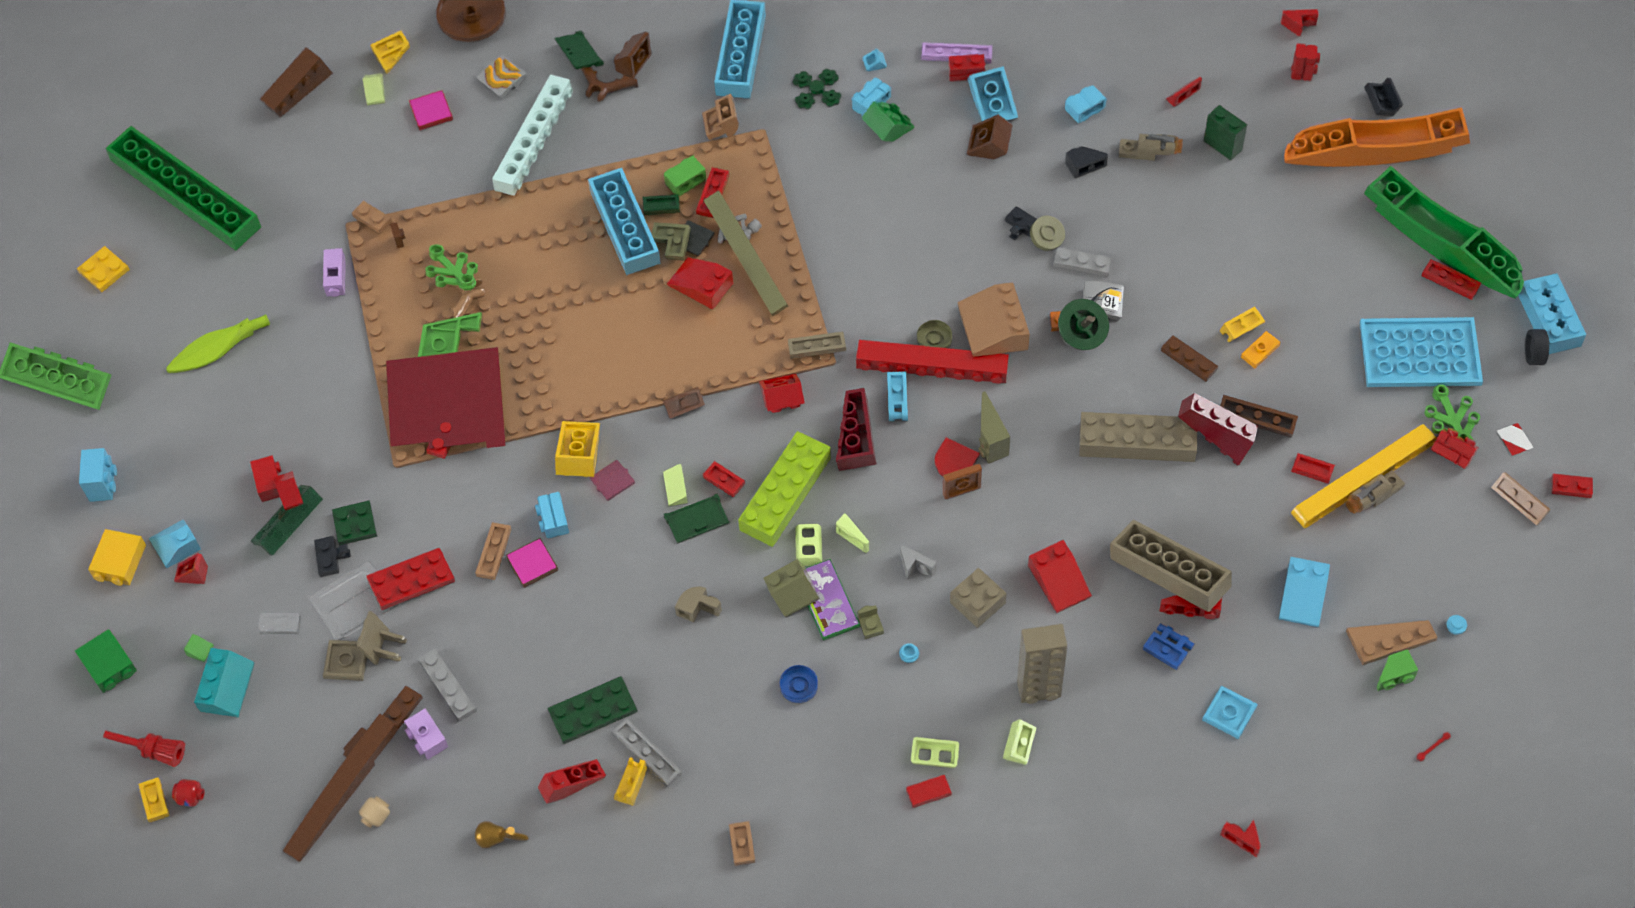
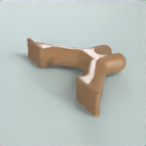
M443 275L447 278H456L455 276ZM475 278V287L482 285V280L479 278ZM448 284L449 287L454 286L462 292L459 302L454 303L455 307L451 308L453 318L463 316L472 300L484 297L485 290L466 291L460 289L458 285Z

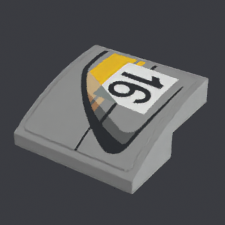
M1099 281L1084 282L1083 299H1089L1099 304L1106 312L1108 318L1117 321L1122 318L1124 286Z

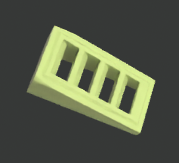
M844 513L836 522V533L867 553L869 551L868 539Z

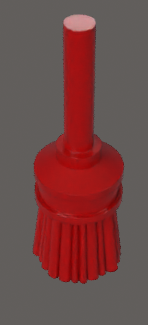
M107 730L103 734L105 739L137 747L138 750H141L143 758L158 760L172 767L180 764L185 752L184 741L165 739L160 735L156 736L152 733L140 739Z

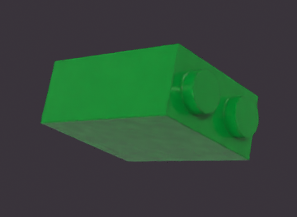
M107 629L74 650L102 693L112 690L118 683L124 679H129L137 672L134 664L110 629Z

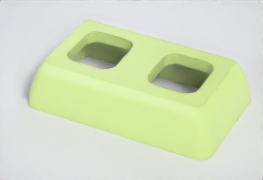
M798 524L795 528L796 559L804 566H812L822 562L821 526L819 524ZM814 529L815 536L804 538L802 537V530ZM814 546L815 554L803 555L802 547Z
M915 737L912 745L911 762L917 765L955 768L958 762L959 742ZM919 750H931V759L928 761L920 760L918 758ZM941 751L952 753L949 763L939 761V753Z

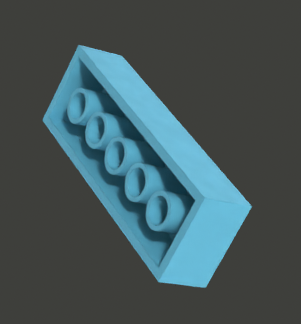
M730 0L714 81L716 96L731 94L733 97L751 99L766 18L765 2Z
M619 168L589 178L590 193L625 274L629 275L661 264L659 250L623 169Z

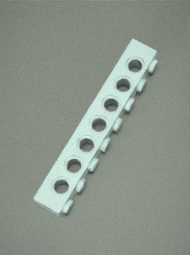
M554 75L549 76L492 178L495 191L515 196L517 190L521 188L524 177L529 174L530 167L536 161L539 150L543 148L546 137L550 136L551 128L554 123H557L561 110H564L567 99L572 96L573 88L569 79Z

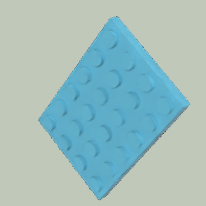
M1474 317L1360 319L1359 324L1367 387H1418L1441 384L1445 386H1482L1483 377Z

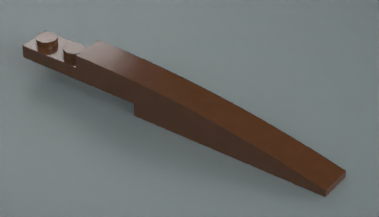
M405 685L384 714L377 716L317 798L285 846L284 853L301 862L373 769L376 758L423 699L421 694Z

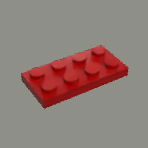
M440 547L366 575L381 611L455 582V578Z

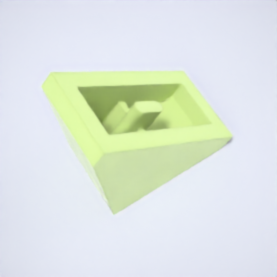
M382 73L365 75L363 77L367 105L385 103Z

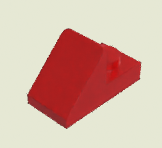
M1318 9L1283 10L1281 25L1301 37L1303 26L1317 25Z
M1254 820L1245 832L1237 824L1226 822L1220 835L1257 857L1261 844Z

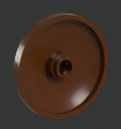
M440 0L436 8V17L440 29L448 37L461 42H476L492 36L500 29L506 17L504 0Z

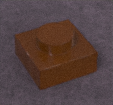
M397 222L390 224L397 249L404 247L403 239L406 238L403 228L399 229Z

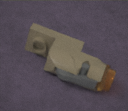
M1139 133V140L1120 139L1119 158L1155 161V155H1177V153L1182 152L1183 139H1178L1174 135Z
M1393 470L1384 476L1380 474L1350 494L1347 498L1348 500L1345 501V505L1353 514L1360 513L1372 505L1377 507L1401 490L1405 483Z

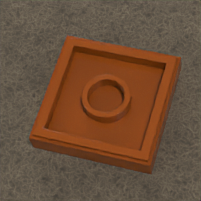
M980 463L943 475L944 498L949 499L980 489L982 479Z

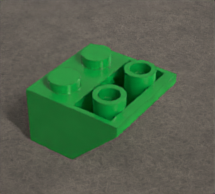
M873 101L862 116L867 125L883 141L894 142L915 127L910 122L911 119L907 115L902 114L899 111V106L894 103Z

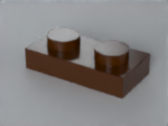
M699 387L663 400L670 419L705 405Z

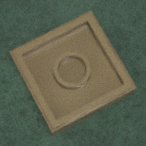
M329 640L323 671L324 679L364 680L367 657L357 647V641Z

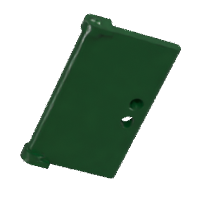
M575 31V34L555 38V41L575 70L604 65V61L600 59L588 42L583 31Z
M718 493L673 512L663 514L677 544L729 524Z

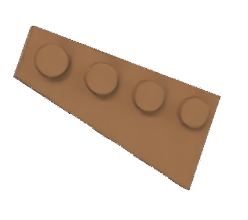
M1429 620L1350 627L1346 629V633L1362 665L1387 658L1389 655L1407 649L1410 650L1434 642L1438 638Z

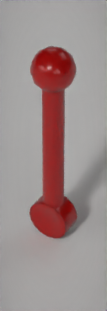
M1443 733V737L1426 751L1418 753L1417 759L1424 761L1428 753L1444 740L1451 738L1450 733Z

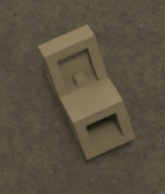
M701 586L691 587L684 591L675 605L676 616L691 622L696 620L700 610L718 617L722 611L721 601L714 596L708 597L706 588Z

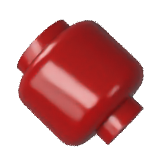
M181 779L178 783L174 784L172 790V798L176 804L188 807L198 805L199 801L203 800L205 790L201 787L199 781Z

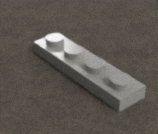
M435 648L418 658L420 664L459 722L476 712L474 705Z

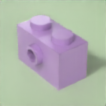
M426 709L404 721L407 727L404 731L410 740L414 738L417 744L414 746L420 756L424 754L428 760L448 748L444 736Z

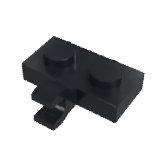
M1015 206L1005 217V222L1013 226L1010 229L1011 234L1009 237L1014 241L1021 233L1030 237V228L1037 218Z
M334 536L314 540L319 576L324 577L339 573L338 559L351 557L348 545L343 544L336 549Z

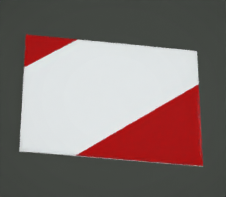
M1518 423L1497 430L1512 456L1533 448Z

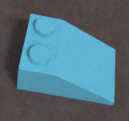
M1004 66L969 76L967 80L981 121L997 114L1007 121L1018 118Z
M1290 557L1279 620L1319 627L1330 564Z

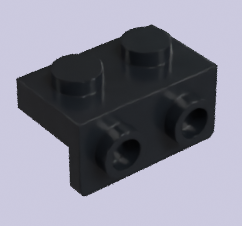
M1386 78L1382 84L1367 83L1364 88L1377 115L1394 116L1403 106L1391 78Z

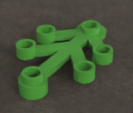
M435 244L429 247L431 259L439 261L445 267L439 268L430 265L425 268L427 277H435L439 274L435 278L437 287H445L447 284L458 285L460 289L466 291L475 288L476 280L473 275L478 272V264L469 262L466 274L461 272L463 265L468 262V255L466 253L460 252L457 254V261L454 266L444 256L443 246ZM443 275L455 276L456 278H447Z
M1442 384L1437 385L1433 390L1432 396L1436 401L1442 403L1447 415L1438 412L1434 405L1426 406L1425 416L1438 420L1433 423L1431 427L1432 432L1440 434L1441 430L1446 429L1443 424L1445 423L1459 432V437L1464 439L1468 437L1473 440L1470 434L1474 426L1479 423L1480 414L1471 412L1464 430L1460 425L1467 409L1471 408L1473 399L1470 396L1462 397L1461 406L1455 414L1448 398V388Z

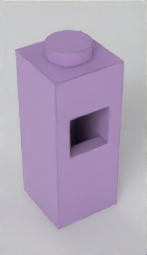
M342 248L324 250L323 287L326 296L336 297L345 295V256Z

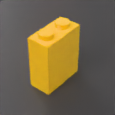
M105 529L88 568L93 579L99 582H104V580L110 581L118 586L123 584L130 586L146 547L143 538L138 535Z

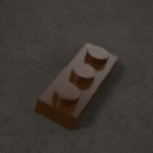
M1174 335L1161 347V352L1205 382L1218 370V365Z

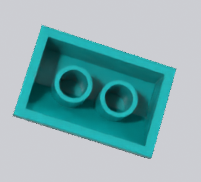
M211 648L194 700L198 710L205 713L239 717L254 667V661L230 650Z

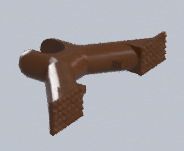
M593 66L581 69L589 83L585 96L590 98L594 92L598 91L600 93L597 97V102H602L610 92L633 86L639 87L638 80L623 75L621 79L616 78L614 81L605 83L598 80L596 76L597 71L593 70Z

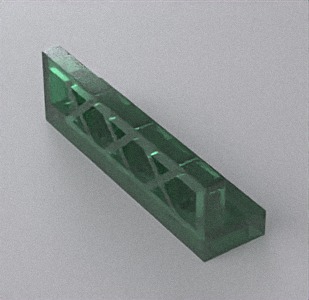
M300 485L298 487L304 504L285 510L282 505L252 538L251 542L254 545L261 546L269 555L273 556L323 500L311 486Z

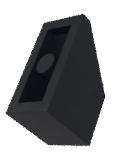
M1084 146L1073 148L1066 152L1065 164L1075 179L1107 166L1108 154Z

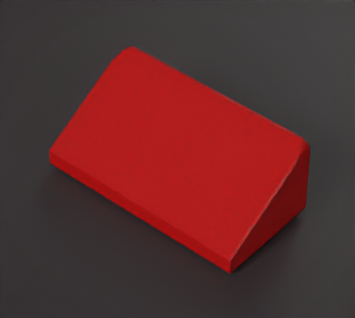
M1198 77L1167 97L1166 100L1173 107H1176L1201 89L1202 78Z

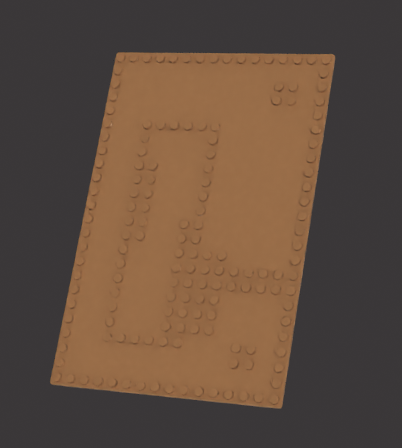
M765 129L522 183L515 196L498 192L494 189L388 213L386 215L392 219L390 224L397 222L399 229L403 228L406 239H403L404 247L398 249L390 224L381 234L359 220L348 222L345 225L389 446L390 427L386 361L418 357L423 325L452 319L451 308L455 307L454 303L459 302L462 296L461 290L454 286L449 287L447 284L445 287H437L435 278L439 274L435 277L426 276L425 268L427 266L433 265L438 267L440 265L441 268H445L439 261H434L429 256V247L435 244L443 246L444 256L454 266L458 253L464 252L468 255V262L463 265L461 271L463 274H466L469 262L478 264V272L473 276L474 279H481L483 283L471 290L484 289L485 295L482 298L472 300L463 316L481 312L480 332L461 331L458 352L498 347L505 443L560 430L562 421L590 423L663 406V400L695 387H699L701 395L705 396L756 384L767 379L795 373L799 374L836 364L834 353L790 359L788 339L827 334V330ZM693 155L706 169L707 179L712 167L729 171V178L722 196L734 216L747 215V219L744 220L746 227L753 219H757L761 223L762 227L757 233L750 235L751 239L749 241L789 307L772 316L727 240H724L722 244L718 242L720 227L716 220L696 214V209L707 180L679 197L680 213L644 215L643 197L674 195L664 181L663 173L669 168H673L681 163L682 160ZM622 168L651 234L654 222L685 225L687 220L713 231L715 235L708 243L709 246L705 247L699 257L686 251L684 260L666 259L667 243L655 242L659 250L661 264L626 275L590 193L588 179ZM687 257L718 263L733 273L734 284L713 310L667 286L668 281ZM429 442L390 446L395 468L440 457L427 454L426 449ZM486 442L451 446L446 456L486 447Z

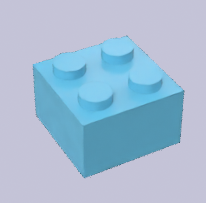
M105 448L81 450L79 485L90 502L113 500V492H116L114 476L117 475V467L112 463L111 456L107 454Z

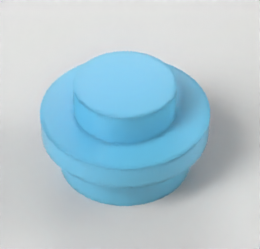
M1453 615L1447 620L1446 625L1450 633L1458 635L1466 631L1467 621L1462 616Z
M907 643L900 648L899 656L902 661L913 663L919 657V649L914 644Z

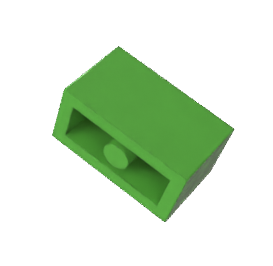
M693 155L663 173L666 186L674 194H679V197L707 180L706 169Z

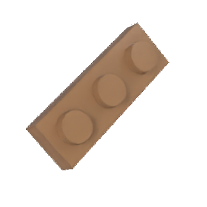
M1503 472L1491 487L1535 525H1539L1551 510L1506 472Z
M492 522L475 572L476 577L496 579L512 530L511 526Z

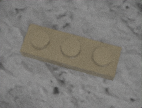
M843 331L788 339L790 359L846 351Z

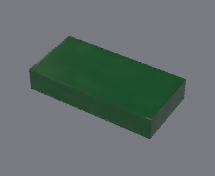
M679 194L643 197L644 215L680 213Z

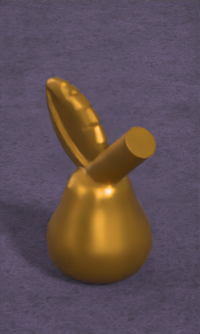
M488 821L478 824L475 830V840L481 848H491L503 842L505 838L513 840L529 839L524 834L515 833L513 827L504 829Z

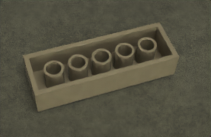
M1081 412L1080 457L1195 462L1197 432L1178 416Z
M1134 519L1110 543L1111 560L1207 612L1232 587V571Z
M1063 623L1021 629L1017 685L1021 703L1033 704L1039 700L1053 701L1061 697L1067 654V641Z

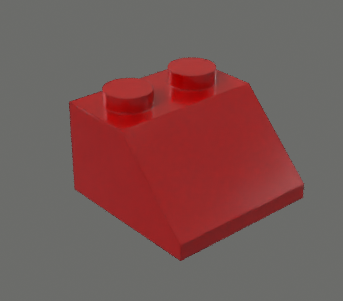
M796 373L759 381L767 411L776 413L782 411V408L789 407L794 409L800 407V404H805L801 381Z

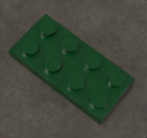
M622 676L547 708L563 745L638 712Z

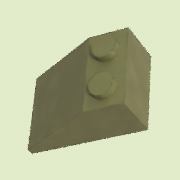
M986 391L982 392L979 453L989 464L1009 456L1010 435Z

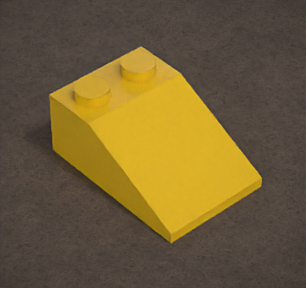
M562 421L555 455L556 475L594 477L600 423Z

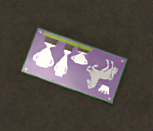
M831 559L806 567L820 598L808 605V608L822 640L824 641L859 628V621Z

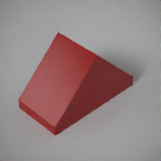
M293 471L274 477L275 485L285 510L304 504Z
M197 553L179 563L174 582L205 584L208 565L202 554Z

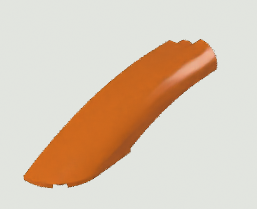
M1462 107L1404 119L1351 120V118L1315 125L1300 131L1295 135L1293 141L1286 146L1284 159L1285 163L1327 167L1391 164L1451 153L1453 147L1470 144V137Z

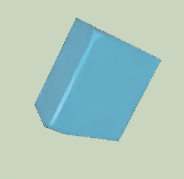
M877 48L862 57L868 72L887 67L883 53Z

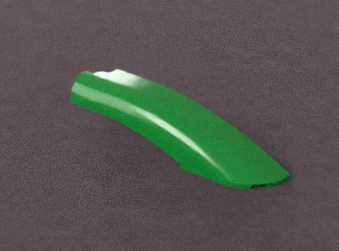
M1392 166L1386 169L1367 187L1364 194L1377 205L1375 210L1431 255L1458 272L1481 282L1482 285L1514 299L1520 294L1524 285V279L1522 276L1523 269L1519 260L1483 227L1479 228L1461 219L1434 202Z

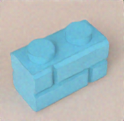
M876 77L871 82L867 81L860 92H856L852 97L853 110L863 116L873 101L886 102L891 97V87L886 83H882Z
M560 492L538 496V504L535 505L537 516L541 515L542 521H539L541 533L545 532L548 539L557 537V535L568 534L569 529Z

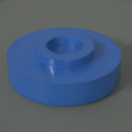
M791 666L780 677L781 693L791 702H807L817 692V676L807 666Z

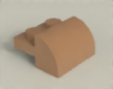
M731 94L715 100L716 107L702 112L706 136L709 140L725 133L729 138L738 130L739 123L734 99Z

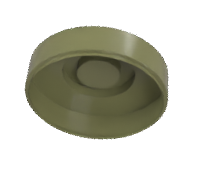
M1042 216L1032 224L1030 237L1034 245L1039 249L1052 251L1063 243L1065 229L1057 218Z
M926 321L917 330V343L920 346L949 348L952 343V330L943 321Z

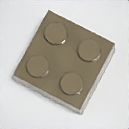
M978 567L950 592V603L972 624L979 628L1006 604L1007 593Z

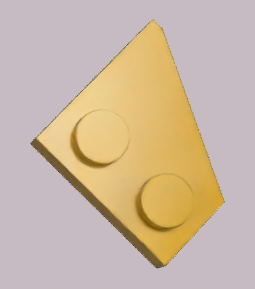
M400 30L370 44V47L387 74L409 49L410 45Z

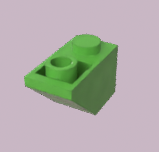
M1408 649L1389 655L1376 687L1378 691L1383 689L1390 690L1397 684H1408L1415 679L1418 668Z

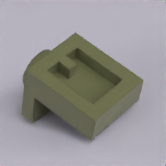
M876 605L864 606L857 611L858 621L865 639L884 634Z

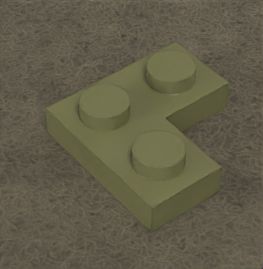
M654 222L652 237L655 242L667 243L666 259L684 260L691 228L690 225Z

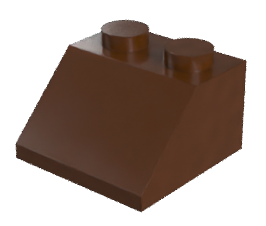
M645 31L633 35L629 41L625 42L621 52L614 58L616 72L633 79L636 77L652 55L648 32Z
M999 114L973 125L967 155L993 160L1006 155L1013 125Z

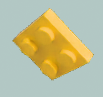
M106 246L102 247L77 268L78 272L101 292L105 291L130 270L128 265Z

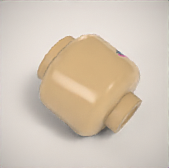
M378 796L368 798L359 810V814L362 817L361 822L370 828L373 825L380 827L390 814L389 804Z

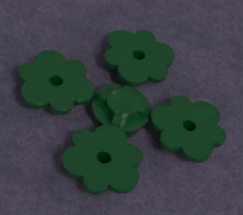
M824 69L819 74V79L821 80L811 81L812 75H808L806 71H801L800 74L796 73L794 75L793 84L799 86V88L809 87L811 92H802L800 96L795 97V102L799 108L810 109L812 104L815 103L813 94L819 95L821 93L823 97L822 102L826 103L828 107L840 103L841 93L835 92L833 89L824 91V85H833L834 82L839 80L835 70Z

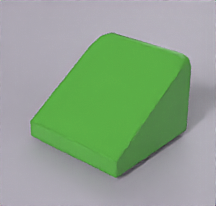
M192 634L184 648V652L188 657L205 662L210 649L214 645L198 635Z

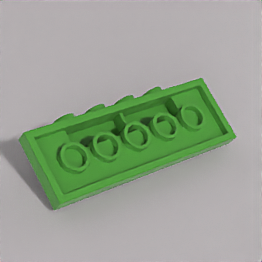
M11 342L9 343L0 368L1 379L100 410L112 376L111 374L96 370L94 365L83 362V365L77 364L78 360L67 357L66 360L61 359L62 355L50 352V355L44 353L45 350L34 346V349H30Z

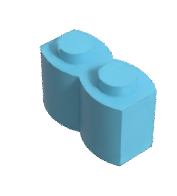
M1094 85L1084 87L1079 94L1069 96L1065 102V110L1077 123H1081L1091 115L1103 110L1106 107L1107 98Z

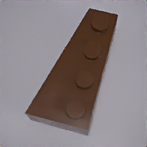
M305 47L263 94L260 100L267 108L281 118L333 73L318 55Z

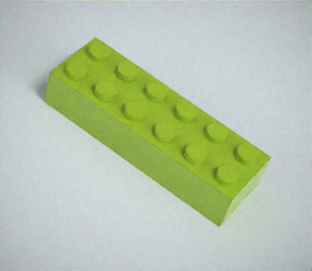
M797 431L738 519L739 530L773 547L830 461L831 447Z

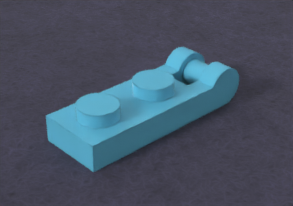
M887 372L889 421H895V419L908 421L906 372ZM894 408H902V412H894Z

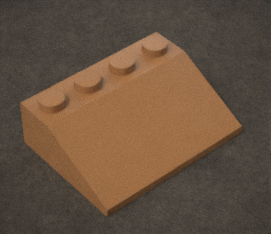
M1013 282L995 284L958 302L957 305L973 357L1029 349L1030 333Z

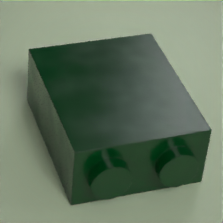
M1218 105L1207 116L1203 141L1231 161L1243 150L1247 124L1221 105Z

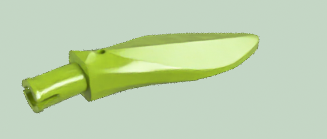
M265 314L250 321L246 318L234 326L212 331L199 337L167 366V372L178 373L194 370L215 362L237 343L254 335L253 331L269 326L270 322L267 315Z

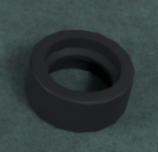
M1545 329L1528 330L1524 345L1526 361L1529 365H1545L1549 357L1548 333Z

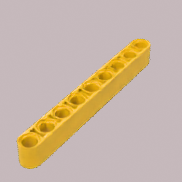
M1425 424L1418 426L1298 504L1292 510V516L1303 528L1311 526L1349 501L1350 494L1360 489L1366 483L1380 474L1384 476L1391 470L1395 471L1430 448L1435 443L1437 437Z

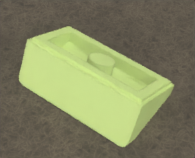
M678 464L663 472L669 506L688 503L682 466Z
M1021 719L1012 722L1003 758L1026 765L1037 727Z

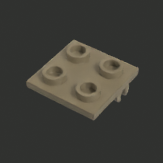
M368 611L361 635L357 640V647L374 665H378L380 658L399 662L401 660V657L398 656L399 654L381 649L384 640L406 644L407 639H404L405 636L389 632L388 627L374 612Z

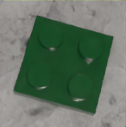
M370 500L332 509L339 546L378 537Z

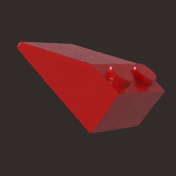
M687 257L668 281L667 286L713 310L734 284L733 273L718 263Z
M1064 540L1029 555L1028 567L1056 613L1092 596L1078 564Z

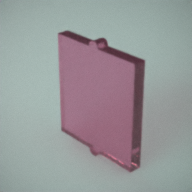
M618 460L595 473L594 477H590V480L597 487V491L601 492L607 501L635 484L634 479L628 473V469H625Z

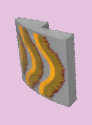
M501 55L490 63L478 75L477 79L504 99L513 86L517 88L528 74L506 56Z

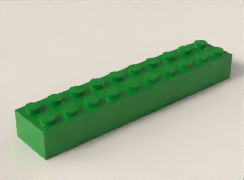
M133 126L127 128L105 148L113 163L237 251L261 228L257 214Z

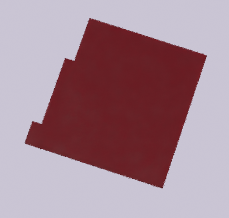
M498 347L386 361L391 447L429 442V449L434 448L432 442L436 438H441L444 441L443 447L486 442L487 448L506 446ZM444 422L451 424V430L447 433H443L440 430V425Z

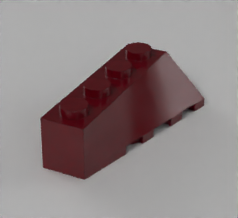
M1193 393L1181 402L1178 417L1194 431L1201 432L1205 436V440L1210 444L1213 442L1218 446L1222 454L1230 456L1234 464L1240 465L1255 441L1258 426L1196 393Z

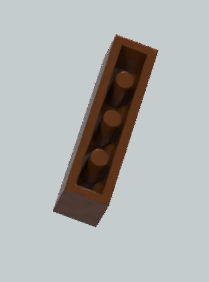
M1223 395L1220 404L1221 407L1257 425L1259 429L1290 438L1293 436L1298 419L1296 415Z

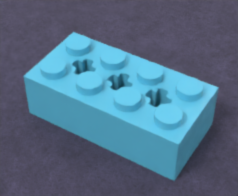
M1558 274L1524 281L1523 288L1518 296L1533 329H1545L1547 331L1549 354L1581 347L1587 334Z

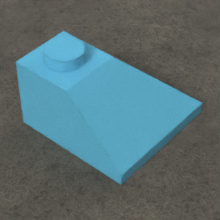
M184 520L149 538L166 569L201 550L196 538Z

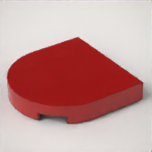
M946 437L936 452L935 467L943 477V475L975 465L980 457V453Z

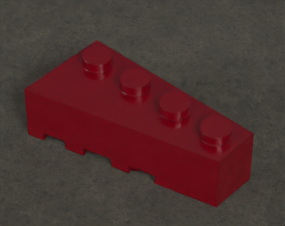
M865 388L845 391L843 418L840 426L838 453L836 454L838 469L843 471L877 465Z

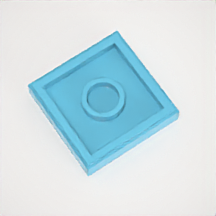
M1221 686L1203 716L1202 721L1239 739L1258 704Z

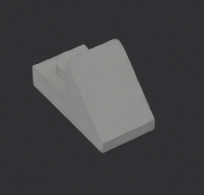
M904 545L900 547V557L907 579H909L915 568L920 573L933 577L936 572V561Z

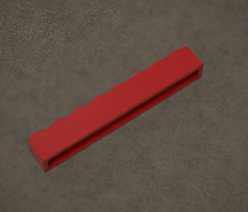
M859 340L856 368L865 371L906 372V374H917L918 376L928 375L938 378L948 377L957 380L968 379L976 382L988 381L999 384L1006 383L1009 354L999 353L973 357L971 350Z

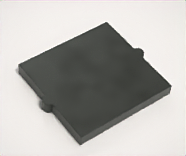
M687 220L685 225H690L691 230L686 251L699 257L705 247L709 246L708 243L715 233Z

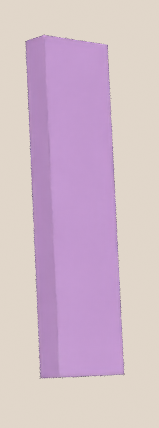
M922 42L921 60L949 61V56L984 54L985 63H991L992 46Z

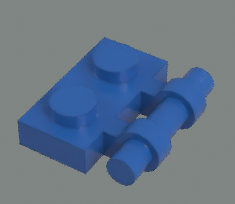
M1160 623L1156 630L1162 634L1159 635L1153 632L1142 650L1177 670L1188 655V652L1182 648L1186 647L1192 650L1195 644L1187 636H1181L1173 631L1174 628L1169 625L1166 627ZM1171 638L1172 640L1176 641L1177 644H1174L1167 639Z

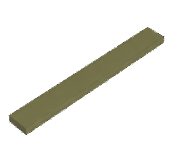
M720 191L704 199L705 204L772 316L789 307Z

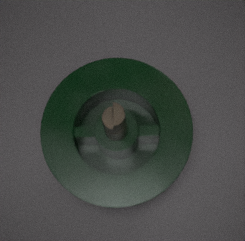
M1076 299L1069 302L1061 310L1058 318L1059 333L1067 345L1078 350H1092L1100 346L1107 338L1109 319L1104 309L1096 302L1089 299Z

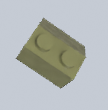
M798 559L763 577L770 594L785 618L820 599L805 566Z

